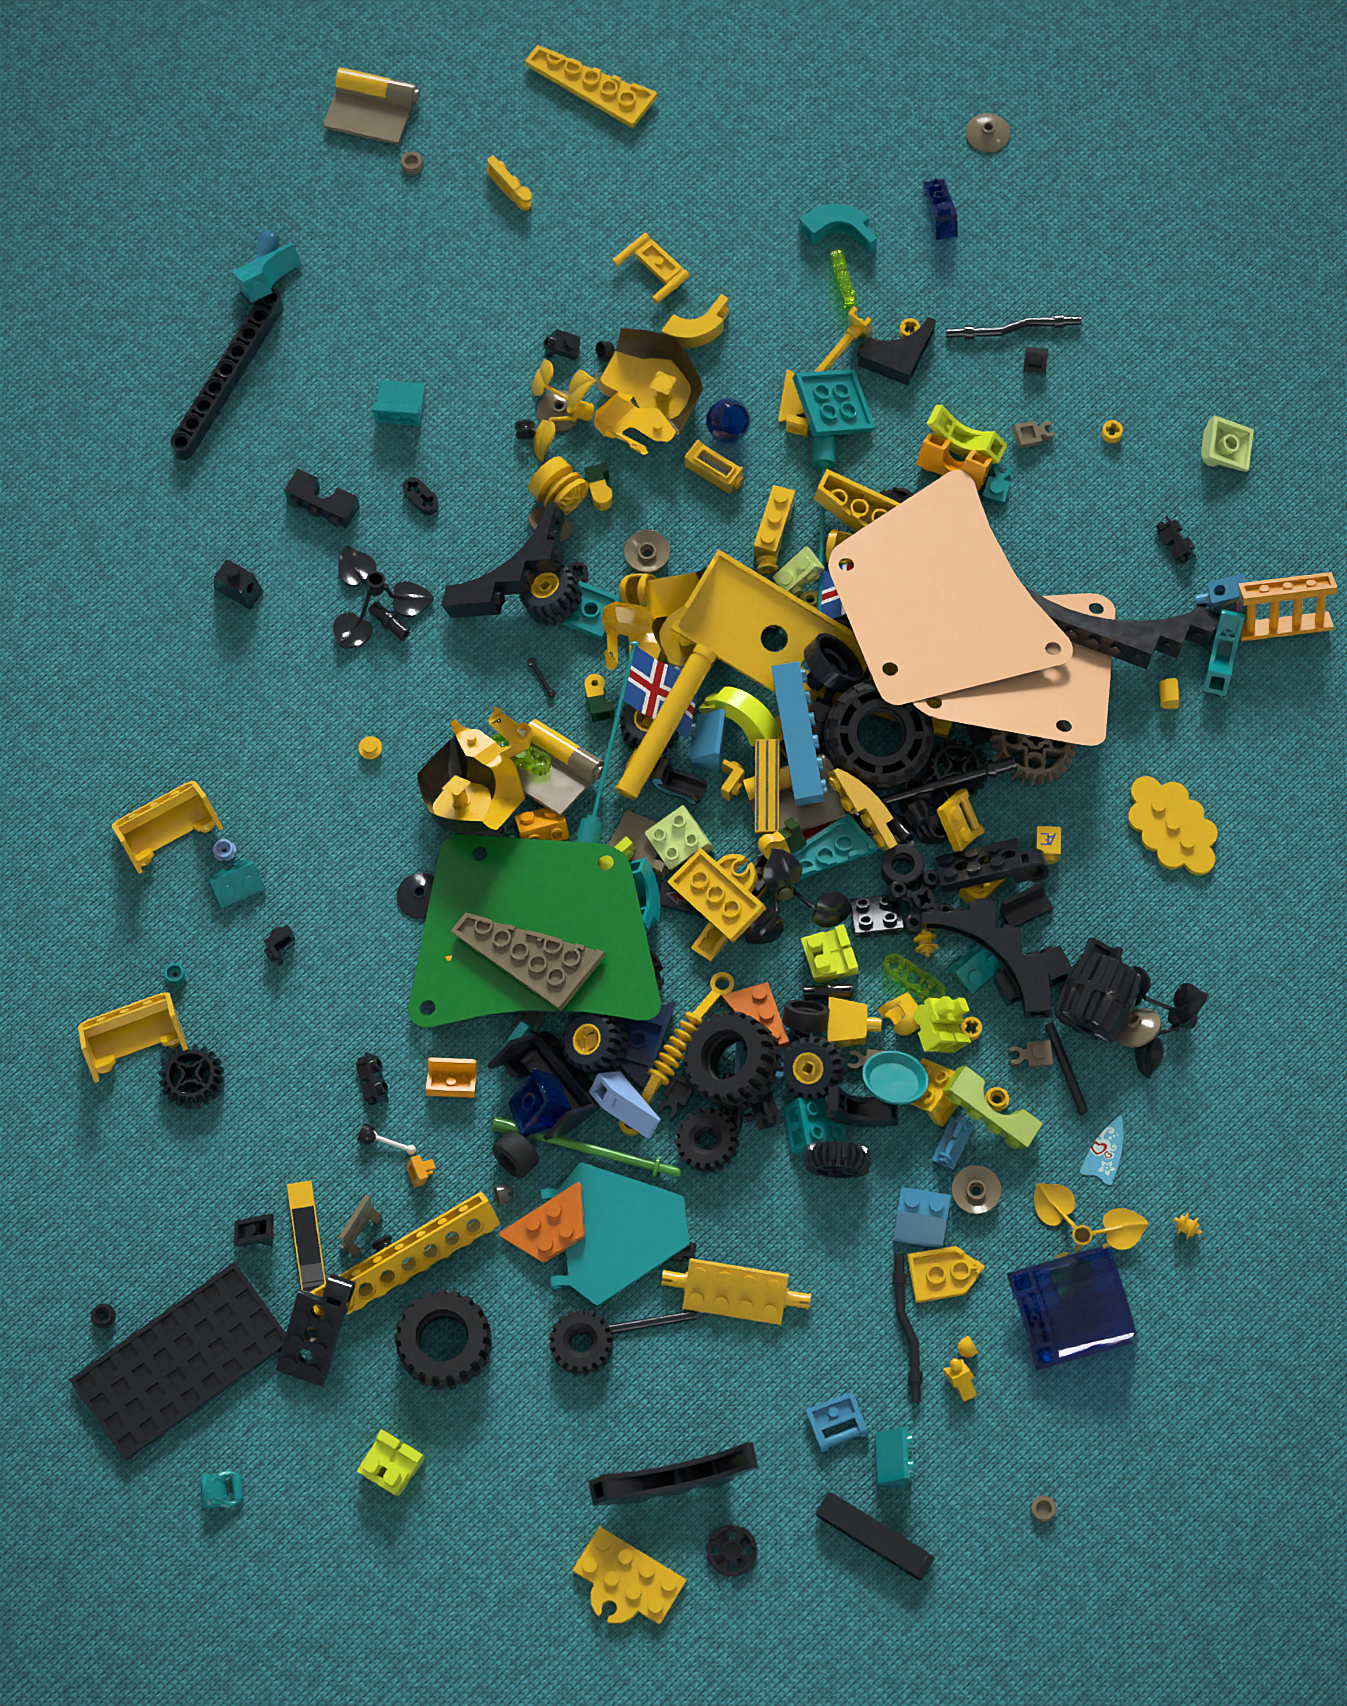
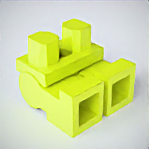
M844 924L825 933L823 931L801 938V943L816 983H825L833 979H841L859 974L858 965Z
M943 996L940 999L928 998L924 1001L925 1005L922 1004L916 1008L914 1019L921 1028L918 1035L924 1051L955 1053L971 1043L969 1035L962 1033L959 1026L965 1022L962 1015L969 1011L965 998L959 997L956 1000H952L949 996Z
M381 1429L374 1445L369 1450L357 1472L395 1496H399L425 1457Z

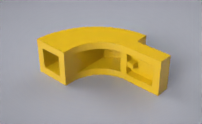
M721 294L709 311L697 319H683L673 314L661 330V334L676 339L682 348L699 347L713 341L724 331V320L730 312L729 298Z

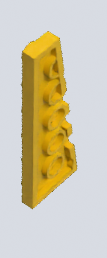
M539 45L535 47L525 60V66L632 129L657 99V92L635 83L629 84L615 75L611 77L601 73L600 69L595 67L591 69L582 65L577 60L567 58L562 54Z

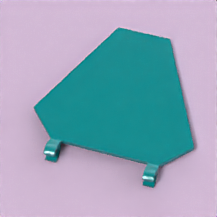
M579 1162L559 1189L541 1190V1198L543 1203H546L578 1181L583 1186L582 1205H584L583 1222L585 1224L586 1237L566 1249L568 1276H552L551 1286L553 1290L570 1286L596 1307L690 1245L684 1196L582 1162Z

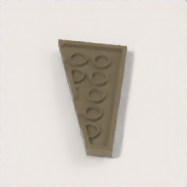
M465 913L451 930L454 936L560 1011H562L606 956L605 951L589 949L584 945L571 944L545 934L521 930L509 924L496 923L491 919L470 913Z

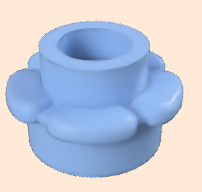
M227 839L218 840L213 846L214 857L218 861H230L233 859L236 852L235 844Z

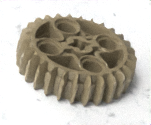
M1060 720L1056 723L1057 729L1062 732L1070 731L1072 725L1067 726L1066 723L1068 721ZM991 729V733L994 735L991 736L989 741L996 744L991 746L990 751H997L993 756V760L1010 757L1009 754H1020V765L1016 763L1018 770L1009 771L1013 773L1011 780H1014L1017 776L1020 777V784H1023L1026 779L1029 780V786H1032L1035 780H1037L1039 786L1043 784L1044 779L1048 784L1051 783L1053 777L1057 780L1061 773L1063 774L1068 770L1066 766L1069 767L1073 763V760L1070 758H1074L1076 752L1073 751L1077 747L1075 743L1058 741L1061 744V749L1053 746V739ZM1005 736L1012 737L1015 740V744H1009ZM1046 757L1059 758L1055 764L1045 769ZM1028 761L1035 762L1037 769L1030 768Z

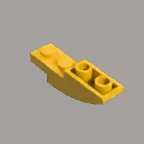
M838 768L828 773L830 777L828 779L829 783L835 791L839 792L842 798V806L846 811H850L851 814L861 812V820L866 827L871 829L874 834L872 836L873 841L878 848H882L885 851L897 845L896 840L886 825L893 817L881 800L866 785L849 773Z

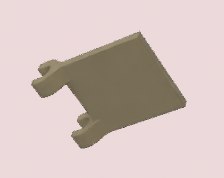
M626 810L608 845L615 847L627 836L636 848L629 861L646 857L654 874L664 877L668 870L665 867L666 864L656 860L659 854L645 834V831L657 824V822Z
M365 1195L339 1235L342 1243L339 1248L342 1251H347L354 1258L357 1257L361 1250L354 1242L368 1220H372L377 1225L382 1217L374 1209L369 1196Z

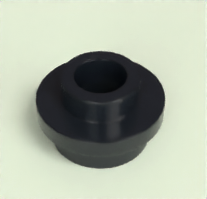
M99 1304L91 1312L92 1323L101 1329L109 1328L116 1320V1312L109 1304ZM102 1313H108L106 1320H100Z

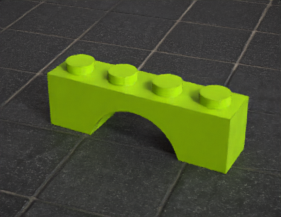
M967 1066L957 1068L942 1091L947 1095V1100L956 1106L960 1105L966 1109V1114L972 1119L981 1120L986 1124L988 1131L995 1135H1001L1006 1139L1005 1143L1011 1148H1027L1043 1123L1024 1109L1017 1110L1010 1115H1002L995 1112L987 1104L984 1097L985 1080Z

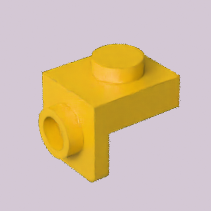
M724 759L722 771L728 774L729 777L721 787V795L730 801L734 795L737 796L742 790V780L745 779L743 767L740 764Z

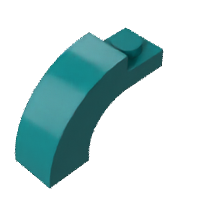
M644 857L629 863L633 873L645 931H647L651 924L659 922L661 904L654 872L649 861Z

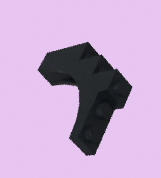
M547 503L542 519L534 533L523 547L505 563L474 580L446 586L441 606L451 618L500 615L502 605L505 603V595L530 592L531 584L535 580L534 573L560 571L561 563L564 561V552L558 544L561 540L562 526L565 523V514L557 503Z
M978 898L969 903L968 911H964L962 908L951 909L950 912L930 909L922 913L921 930H939L962 936L980 945L1004 966L1014 981L1021 998L1024 1018L1049 1017L1051 1004L1047 954L1033 951L1022 955L1020 927L1014 928L1013 925H1002L1000 928H996L994 901Z
M750 1442L715 1454L676 1464L638 1471L603 1474L589 1480L588 1483L593 1506L642 1503L656 1496L680 1495L695 1488L722 1486L734 1481V1477L758 1468L754 1444Z

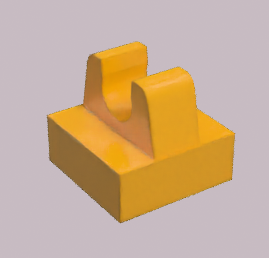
M420 1155L409 1159L406 1169L414 1188L423 1186L428 1176L433 1174L432 1170H435L436 1167L432 1159L422 1161Z

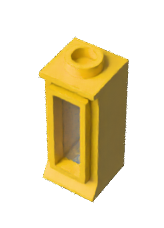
M699 440L694 443L685 455L686 468L728 494H731L734 489H738L744 481L743 467L737 466L702 444Z

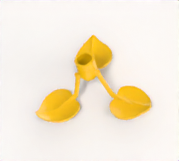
M546 359L542 361L540 368L534 376L532 392L535 396H541L546 388L548 391L567 400V412L570 413V416L551 417L548 421L542 420L538 425L533 439V448L537 458L543 462L544 455L555 435L554 422H576L577 418L584 421L591 420L594 414V405L581 399L596 382V379L585 371L579 370L575 373L569 384V395L567 396L548 384L553 377V365Z
M1038 1183L1036 1185L1034 1205L1039 1218L1051 1226L1058 1225L1064 1219L1074 1229L1072 1237L1075 1243H1077L1074 1256L1068 1252H1063L1055 1256L1050 1264V1276L1061 1297L1077 1293L1088 1283L1092 1274L1091 1263L1086 1258L1078 1257L1081 1247L1089 1244L1093 1235L1107 1233L1106 1239L1109 1245L1119 1250H1125L1133 1247L1148 1227V1222L1140 1214L1124 1208L1112 1209L1104 1215L1103 1224L1106 1229L1091 1231L1088 1226H1077L1067 1216L1075 1208V1197L1071 1190L1059 1184Z

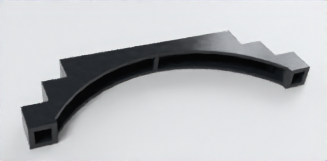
M1023 584L1033 600L1055 622L1071 642L1144 669L1148 668L1155 651L1178 658L1185 640L1207 648L1220 613L1198 606L1197 610L1159 620L1124 621L1106 619L1063 607L1035 593Z

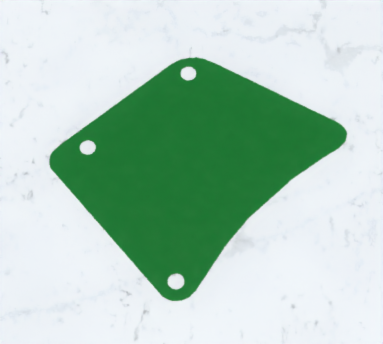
M468 834L453 835L443 841L439 850L408 1006L409 1017L416 1025L434 1027L483 1015L514 1011H560L452 934V928L465 913L491 919L496 923L509 924L521 930H530L559 938L571 944L584 945L589 949L605 951L606 956L562 1011L596 1013L633 1020H650L658 1015L661 1009V999L629 860L621 851L613 846L597 843L503 838ZM484 847L487 850V857L483 861H475L473 859L472 853L475 848ZM603 856H611L614 860L613 866L608 870L600 869L598 866L599 859ZM452 955V959L448 961L446 956ZM430 1000L434 1002L435 1010L432 1014L423 1015L420 1012V1006L424 1001Z

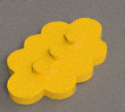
M1149 776L1137 778L1130 790L1131 798L1135 804L1128 813V823L1132 829L1142 833L1141 842L1147 850L1156 852L1159 864L1166 869L1176 870L1184 866L1194 875L1209 873L1215 863V854L1211 847L1215 844L1218 832L1215 824L1204 818L1202 805L1197 801L1189 800L1187 789L1180 783L1168 782L1161 786L1155 778Z

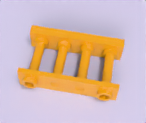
M1332 572L1238 584V592L1243 606L1247 605L1246 622H1243L1240 634L1241 641L1334 630L1329 612H1325L1326 596L1337 594V585ZM1317 597L1316 612L1302 615L1303 598ZM1293 600L1292 616L1279 617L1280 601ZM1270 603L1269 619L1256 620L1257 604Z

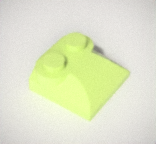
M1214 415L1209 419L1204 429L1201 449L1203 462L1211 467L1222 465L1244 472L1249 471L1254 429Z

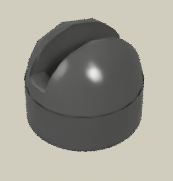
M507 1184L494 1186V1194L498 1205L505 1204L513 1198V1193H508L512 1191V1187Z

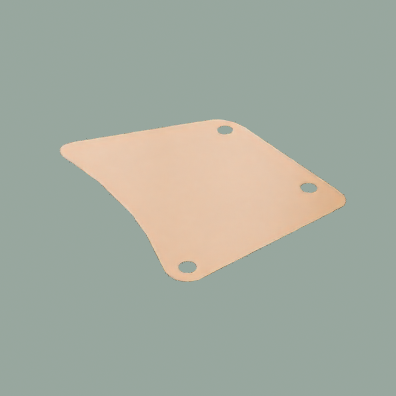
M963 470L948 472L844 540L831 553L828 564L830 576L881 697L890 704L902 705L1062 665L1070 660L1073 647L1069 638L1033 600L1013 572L989 526L975 483L971 476ZM843 558H849L854 562V568L850 571H844L840 569L839 561ZM1050 642H1055L1060 645L1061 652L1058 655H1050L1046 652V645ZM885 663H894L898 667V672L893 676L884 674L882 667Z
M1098 594L1042 596L1077 612L1115 620V607L1113 603L1106 597ZM1098 603L1103 606L1104 611L1102 614H1094L1090 612L1089 605ZM1050 642L1045 647L1046 652L1050 655H1058L1061 652L1060 645L1055 642ZM1071 642L1073 647L1070 660L1062 665L934 696L942 701V706L937 709L927 705L926 701L928 698L912 703L925 714L938 719L1094 746L1102 743L1106 738L1112 657ZM1060 720H1066L1072 725V729L1068 732H1062L1057 729L1056 723Z

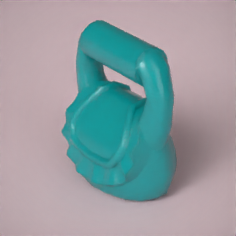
M222 1471L217 1474H206L200 1478L201 1499L204 1508H233L244 1500L242 1477L238 1473ZM228 1477L232 1479L234 1501H228L226 1498L225 1479Z

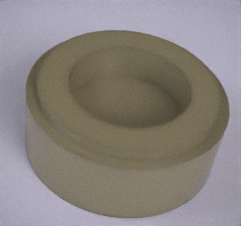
M417 152L405 153L401 158L402 170L409 175L418 174L423 168L421 155Z
M1048 1496L1035 1498L1030 1508L1033 1518L1043 1523L1052 1520L1057 1510L1054 1500Z

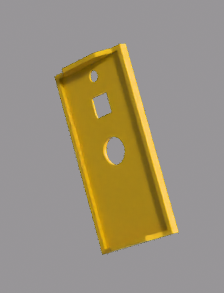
M719 549L670 628L671 631L694 645L701 644L717 654V659L775 694L771 666L799 661L800 668L804 669L801 667V664L805 659V647L821 633L833 635L843 641L859 659L863 674L868 667L852 630ZM776 625L785 631L787 644L783 650L771 652L763 647L761 633L768 626ZM803 683L804 690H809L811 705H807L808 712L816 697H823L827 686H824L818 692L812 690L807 683ZM836 691L832 702H835L843 693Z

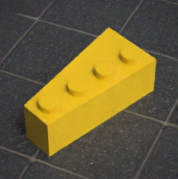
M826 469L813 498L855 532H858L901 504Z

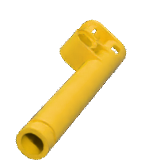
M696 644L693 654L687 660L641 744L630 756L625 766L624 775L613 788L615 792L632 801L637 799L642 787L649 778L710 670L711 664L715 661L717 654L701 644Z

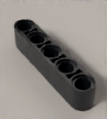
M831 1492L826 1494L815 1512V1515L822 1521L917 1580H923L935 1560L927 1551Z

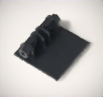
M887 895L849 899L853 907L852 917L855 937H860V939L872 937L873 933L875 938L877 937V932H881V937H884V931L886 935H898V932H903L902 929L904 927L899 902L889 900Z

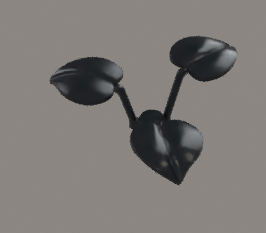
M347 545L339 559V576L349 586H356L361 582L364 585L366 584L367 595L359 617L355 613L345 612L335 619L333 634L336 644L345 648H353L364 644L370 638L372 625L368 621L363 620L371 596H378L385 590L388 596L394 599V610L406 617L420 614L433 602L434 596L422 586L407 581L395 584L392 593L389 585L385 584L383 573L376 571L377 566L373 558Z
M773 847L770 857L764 866L762 876L764 883L774 892L772 896L774 911L772 912L766 907L765 911L745 930L744 938L750 944L770 943L779 938L784 930V921L781 917L777 916L779 913L778 900H788L792 895H795L809 908L815 910L812 920L816 925L824 928L834 927L845 921L851 914L853 907L846 896L838 891L823 893L817 899V906L813 905L791 885L799 881L802 876L800 862L789 852Z
M1139 966L1131 967L1142 978V984L1134 1006H1138L1143 999L1169 1010L1168 1022L1172 1027L1160 1030L1157 1036L1173 1031L1179 1032L1180 1028L1193 1029L1196 1026L1197 1013L1209 997L1207 993L1201 991L1193 984L1183 983L1174 994L1173 1003L1175 1007L1169 1006L1146 995L1151 988L1149 974ZM1157 1036L1149 1043L1135 1047L1137 1067L1149 1079L1160 1065L1164 1055L1163 1042Z

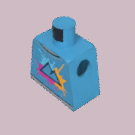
M1242 573L1207 583L1208 593L1195 595L1197 608L1198 606H1211V610L1220 613V615L1222 609L1236 613L1247 612V605L1243 606L1238 592V584L1246 583L1245 574Z

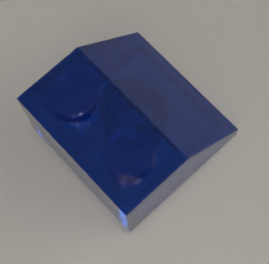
M538 1069L532 1071L508 1102L519 1132L523 1137L550 1129L565 1112L572 1109L558 1076Z

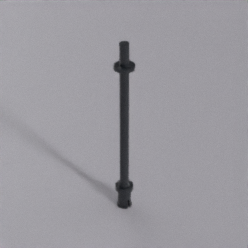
M1013 755L996 761L991 759L988 760L984 767L882 796L879 799L884 805H888L984 776L994 779L999 774L1018 769ZM844 809L845 814H849L850 816L856 814L857 819H861L860 811L851 814L850 811H846Z

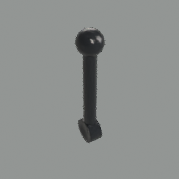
M528 658V667L533 668L547 690V696L554 698L556 692L550 688L537 668L535 658Z

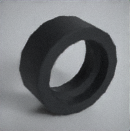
M789 1000L784 1005L782 1023L790 1029L801 1032H823L828 1026L830 1009L826 1005L815 1001Z

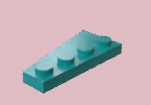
M846 814V817L840 818L806 841L807 845L790 854L800 862L802 866V876L800 879L874 853L878 850V846L849 814Z

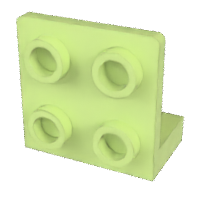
M684 805L645 831L646 836L670 870H673L693 856L699 848L703 849L707 854L715 849Z

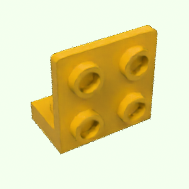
M923 1058L920 1063L927 1071L929 1078L928 1087L925 1094L919 1100L910 1104L926 1111L936 1125L943 1127L958 1107L949 1102L947 1095L942 1092L955 1071Z

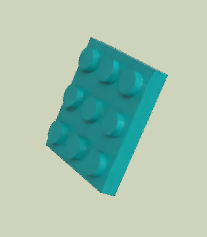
M855 369L795 373L792 377L813 437L868 433L876 428Z

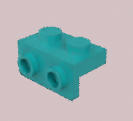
M240 860L233 864L234 868L230 870L220 869L211 874L212 878L208 880L221 908L265 889L252 860Z
M975 942L969 945V950L966 953L954 958L951 962L952 965L947 968V971L957 977L969 994H973L997 973L998 969L1003 967L991 953Z

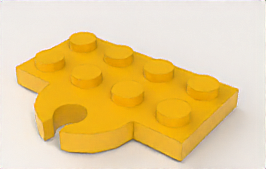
M699 848L667 882L733 943L766 909L764 904L751 894L756 887L758 879L756 868L751 862L747 865L744 873L738 874L736 873L737 868L748 861L745 856L730 854L715 861L703 849Z
M600 1526L572 1570L593 1584L591 1605L598 1617L602 1615V1607L605 1603L612 1602L616 1605V1612L609 1616L607 1623L623 1624L631 1620L639 1612L660 1625L687 1581L682 1576Z

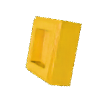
M788 414L786 432L808 437L810 427L807 419Z

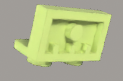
M805 547L772 577L781 588L798 597L804 591L803 588L808 583L816 581L825 568L811 549Z

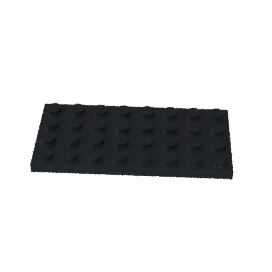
M233 1262L69 1380L123 1459L127 1461L282 1350L286 1332L236 1262Z

